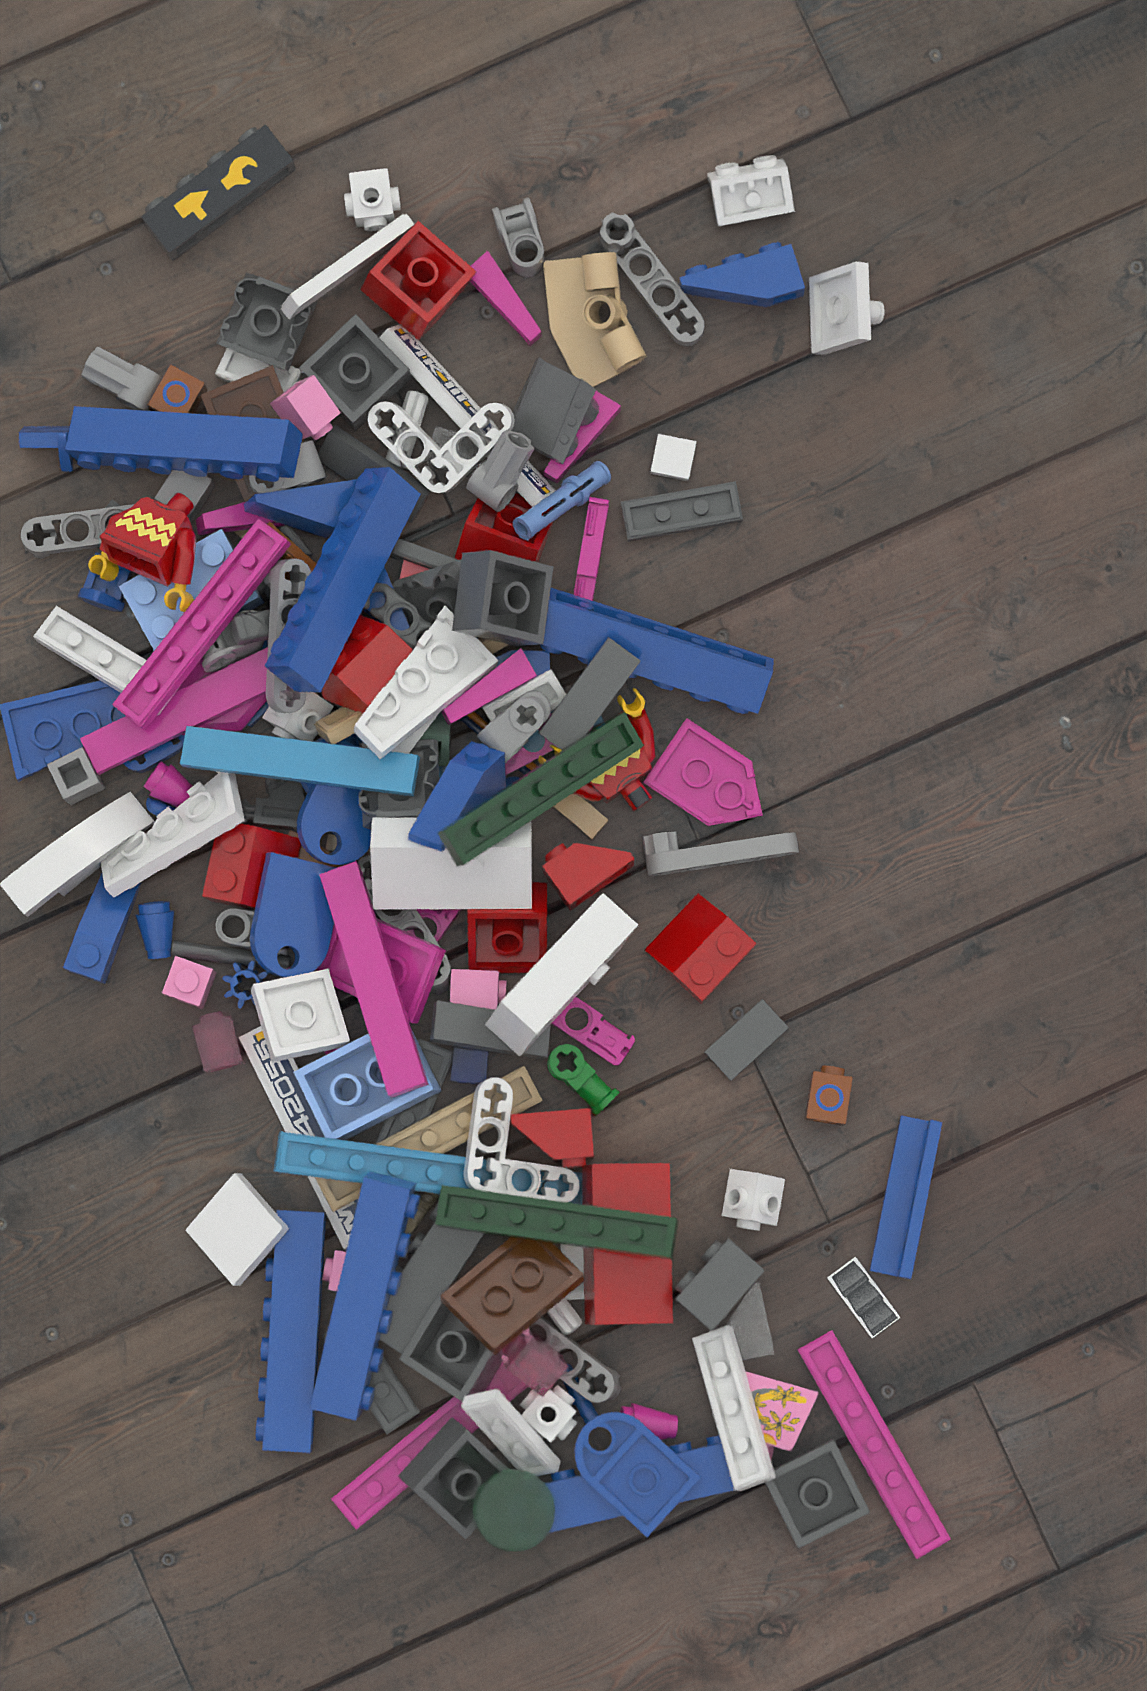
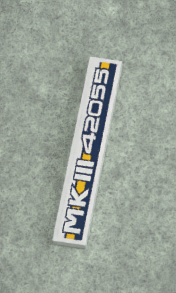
M400 324L387 328L379 337L410 369L411 375L460 428L481 409L422 343ZM491 420L483 430L479 429L477 424L472 430L481 434L488 444L492 439L485 434L497 426ZM469 437L471 441L478 447L477 441L474 438ZM527 461L516 480V483L519 485L517 491L533 507L556 490Z
M261 1026L240 1036L239 1039L285 1132L325 1138L294 1074V1071L299 1069L294 1058L272 1062ZM308 1176L343 1249H346L358 1199L332 1212L315 1178Z

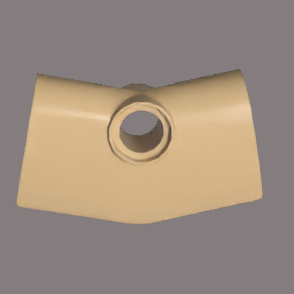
M616 252L583 255L580 258L544 262L550 329L573 376L579 379L582 378L592 387H595L633 367L647 357L627 319L626 305L621 300ZM606 302L610 307L611 314L609 319L603 323L599 317V309Z

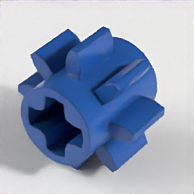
M252 960L246 969H243L238 962L233 963L236 974L234 976L225 975L222 978L225 982L230 983L231 990L225 993V998L232 995L239 998L238 1008H242L246 1000L249 999L255 1005L253 996L248 990H239L238 984L242 982L240 975L244 974L246 978L254 977L256 983H261L263 978L269 974L267 971L259 973L255 970L256 960Z

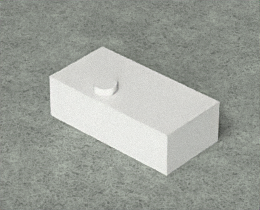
M417 817L372 818L370 849L373 909H532L531 821L467 864L457 867L447 849L440 852L408 840V833Z
M603 893L507 994L485 1026L517 1055L521 1056L589 982L596 985L607 973L610 967L606 964L622 948L638 924Z

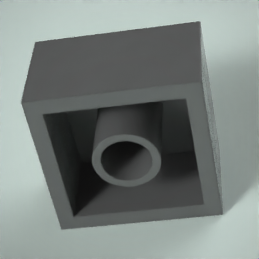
M356 314L299 367L303 379L312 375L317 378L341 412L339 414L341 418L355 432L368 421L369 411L374 405L380 402H388L412 379L410 369Z
M491 550L462 553L452 631L513 646L543 644L554 566Z
M727 1239L723 1244L715 1240L700 1257L705 1262V1265L697 1274L689 1270L674 1287L679 1292L675 1300L710 1331L720 1323L765 1271L730 1239Z
M440 1291L399 1360L463 1402L464 1396L485 1392L516 1339L494 1356L441 1302L443 1291Z
M453 1417L449 1419L398 1475L408 1487L465 1539L472 1534L520 1481L514 1473Z
M833 1439L774 1467L775 1479L765 1482L798 1549L870 1513Z

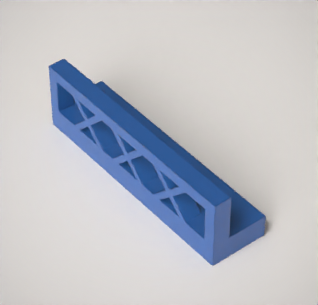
M900 1116L869 1271L905 1279H911L942 1122Z

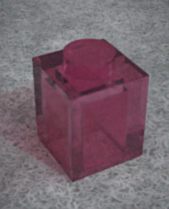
M222 1011L199 1017L201 1024L193 1025L192 1028L204 1072L208 1074L245 1064L233 1017H224Z
M526 1329L502 1350L504 1355L501 1359L505 1368L542 1397L568 1368L563 1355L529 1329Z

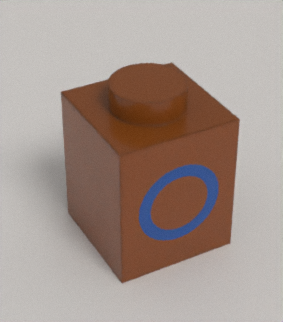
M170 364L148 403L150 411L195 414L202 402L201 394L206 393L208 390L204 382Z
M822 1065L821 1072H812L805 1120L842 1126L846 1124L853 1077L844 1076V1068Z

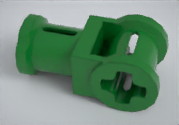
M570 1044L559 1045L548 1056L547 1068L551 1076L563 1081L574 1093L576 1092L592 1108L591 1114L594 1117L620 1093L617 1088L611 1089L595 1073L596 1071L584 1060L582 1052L576 1046ZM559 1053L564 1057L569 1053L575 1058L571 1063L575 1068L573 1072L569 1069H565L562 1072L557 1069L556 1066L560 1061L556 1056Z

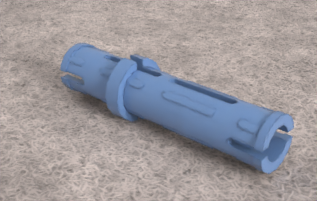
M596 461L577 476L567 477L559 489L513 520V527L518 536L524 540H529L534 534L558 519V517L575 505L582 506L589 500L590 494L611 481V473L607 466L600 461ZM583 485L581 489L570 495L571 492ZM555 505V507L551 509L549 512H547L543 516L541 515L543 512H545L550 507Z

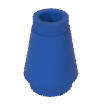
M170 901L138 904L139 914H135L148 959L171 957L174 910H170Z

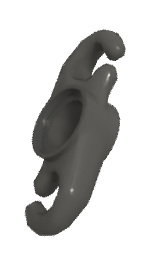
M376 583L370 596L372 593L381 592L385 596V603L382 607L372 608L370 610L371 616L388 625L405 643L414 649L419 635L429 630L432 623L425 621L415 606L405 600L390 586L384 583ZM370 596L363 609L370 607ZM399 609L408 610L413 616L412 625L403 631L396 630L390 623L391 615Z

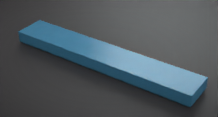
M186 726L180 765L186 768L414 796L420 757L415 754L390 751L383 758L379 759L371 749Z

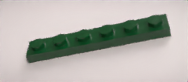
M626 713L617 714L437 833L456 866H463L644 745Z
M442 1185L435 1225L443 1228L673 1260L679 1220L674 1217Z

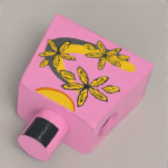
M746 1372L771 1460L775 1447L792 1451L817 1398L818 1392Z

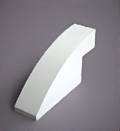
M129 792L88 817L44 848L0 882V886L21 912L29 917L58 892L63 896L67 895L101 867L100 862L139 830L146 831L155 821L134 795Z

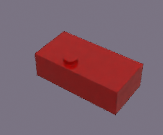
M670 1163L589 1164L582 1167L583 1205L671 1217ZM583 1247L585 1325L673 1323L672 1260Z

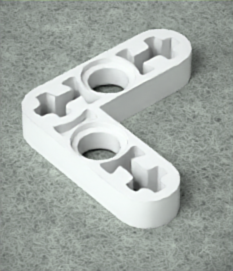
M377 403L368 414V424L372 432L427 489L436 493H445L454 489L493 450L502 432L513 429L515 422L513 412L505 404L489 403L482 407L440 448L396 403ZM381 410L383 412L389 413L393 411L395 413L392 421L399 429H403L405 424L410 427L409 430L404 431L398 436L395 443L391 440V437L396 436L397 433L389 426L380 428L378 425L382 420L379 416ZM491 411L498 414L502 411L504 416L501 422L504 427L502 429L497 427L490 429L485 435L492 440L487 444L483 436L472 430V428L477 424L478 428L483 430L491 421L487 416L488 413ZM410 436L419 437L424 444L422 455L416 459L406 456L403 449L404 442ZM464 437H472L478 443V453L472 459H464L458 452V444ZM432 452L437 457L430 461L439 469L444 467L449 469L446 474L449 480L447 484L443 482L434 484L432 480L436 475L428 466H424L422 471L418 468V465L429 459Z
M498 1077L480 1082L474 1093L464 1166L466 1185L474 1190L560 1202L572 1201L579 1191V1180L573 1171L563 1167L505 1159L513 1091L510 1084ZM493 1085L497 1086L496 1090L498 1093L503 1094V1100L495 1102L493 1114L501 1113V1120L494 1117H480L481 1111L485 1113L490 1111L491 1102L490 1099L484 1098V1092L491 1090ZM484 1124H491L498 1131V1140L491 1147L483 1145L478 1138V1131ZM476 1150L482 1153L496 1152V1160L487 1158L486 1171L492 1172L493 1177L491 1180H486L483 1186L480 1185V1178L474 1177L473 1174L474 1170L481 1169L483 1164V1157H475ZM518 1169L527 1170L532 1177L530 1188L524 1192L517 1191L511 1182L513 1173ZM540 1171L545 1172L542 1180L546 1181L558 1180L559 1176L562 1175L563 1182L569 1184V1190L562 1192L561 1196L558 1197L556 1189L542 1187V1195H538L537 1191L541 1184Z

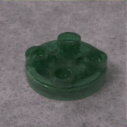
M518 1469L505 1470L493 1475L478 1487L474 1503V1518L480 1533L493 1546L510 1552L524 1551L539 1544L549 1533L555 1518V1503L549 1488L532 1472Z

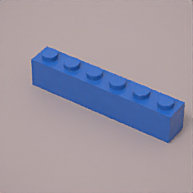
M74 406L65 451L77 461L79 466L91 470H98L100 466H113L115 469L124 472H134L136 468H146L154 473L164 475L170 474L171 470L184 471L196 477H205L207 473H220V475L230 479H242L243 475H251L264 481L276 482L279 481V477L294 478L303 434L288 419Z
M391 467L366 468L358 477L355 484L356 488L348 504L341 510L339 521L331 537L324 543L322 554L314 570L306 578L305 588L297 603L289 611L288 621L279 638L275 640L271 647V654L265 667L295 692L322 691L421 495Z
M551 588L544 642L540 644L543 650L553 654L566 652L578 656L579 661L588 665L609 637L640 660V663L629 678H636L638 675L652 680L654 685L662 689L673 690L674 687L688 691L690 696L697 700L710 702L713 699L725 703L729 709L738 713L747 714L749 711L759 713L773 673L774 659Z
M372 1171L363 1178L310 1409L352 1420H357L363 1413V1410H370L375 1388L369 1386L372 1372L378 1373L384 1354V1349L378 1348L381 1333L387 1335L393 1316V1311L387 1310L390 1295H397L402 1273L396 1271L399 1256L406 1257L411 1239V1234L405 1233L408 1218H415L419 1206L420 1196L414 1194L417 1183Z
M277 1210L276 1214L289 1227V1230L274 1246V1258H267L265 1280L272 1282L271 1298H264L263 1321L270 1322L269 1338L262 1337L261 1361H267V1378L260 1377L258 1401H265L264 1417H257L256 1441L263 1442L262 1450L311 1453L313 1452L315 1410L310 1409L318 1368L326 1213Z
M719 1435L707 1437V1445L692 1448L691 1442L668 1446L701 1477L680 1502L735 1490ZM574 1468L551 1473L552 1481L537 1484L535 1477L520 1480L513 1487V1490L506 1495L516 1540L623 1516L581 1474L575 1475Z

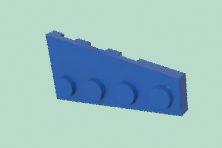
M99 680L0 704L17 781L20 782L47 768V764L81 747L84 748L80 738L125 717L126 715L112 705L121 693Z

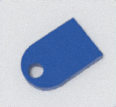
M344 739L335 744L357 747ZM320 784L311 785L298 813L297 834L305 851L314 859L327 864L343 865L356 861L368 851L371 846V830L363 827L362 810L359 806V793L361 790ZM330 831L336 836L337 846L332 853L325 854L321 850L319 842L321 836Z
M272 852L266 853L250 931V946L258 964L270 974L285 978L310 973L317 969L324 961L331 941L334 920L320 874L336 869V867ZM284 946L291 948L295 954L294 964L288 969L282 968L277 961V954Z
M608 1412L596 1416L582 1428L576 1441L575 1460L582 1477L646 1537L652 1533L701 1478L641 1421L626 1413ZM596 1427H604L612 1435L610 1446L602 1451L593 1449L588 1442L589 1433Z

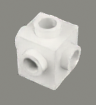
M388 168L349 173L351 193H345L344 199L347 217H355L356 227H364L365 231H379L394 221V211L401 210L398 187L390 188Z
M286 689L280 691L279 697L285 701L292 700L293 693L288 692ZM307 692L305 704L300 710L293 713H279L269 706L262 718L275 727L272 734L276 737L313 741L318 734L314 724L329 715L334 706L316 693Z
M730 1169L722 1216L737 1219L736 1227L760 1231L761 1224L777 1226L785 1179Z
M546 1385L542 1391L534 1387L520 1404L525 1409L521 1416L542 1440L546 1438L552 1442L557 1436L563 1441L578 1423L572 1418L577 1412L571 1406L575 1399L559 1385H556L553 1390ZM550 1406L555 1409L556 1418L553 1421L545 1422L541 1418L540 1413L544 1407Z

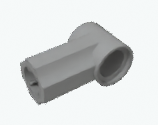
M98 346L91 352L81 374L83 378L115 394L119 401L133 410L149 411L148 403L163 379L154 371L135 363V365H132Z
M509 429L502 432L487 461L483 462L470 477L466 489L496 512L503 510L518 490L519 485L516 483V480L534 450L531 440L522 433L513 432Z

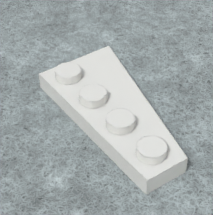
M446 606L437 615V619L429 630H426L419 639L416 647L407 659H404L397 668L395 675L386 687L382 688L355 724L353 732L379 759L392 751L497 667L498 659L475 636L452 631L454 614Z
M216 771L218 774L205 785L199 781L187 791L190 797L173 811L168 806L156 816L157 820L153 824L152 829L147 833L139 830L100 862L105 889L113 897H116L245 821L235 774Z

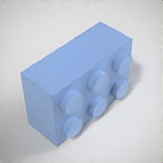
M222 529L196 543L192 581L190 585H186V592L190 593L194 599L234 550L228 535ZM138 575L120 585L119 588L153 650H155L184 613L180 611L181 596L177 600L176 609H169L164 603V596L168 590L174 588L175 583L171 582L167 587L142 575ZM257 589L238 613L244 610H253L265 603Z
M369 1033L294 1071L325 1138L347 1140L442 1091L414 1033V1040L429 1085L393 1098L387 1094Z

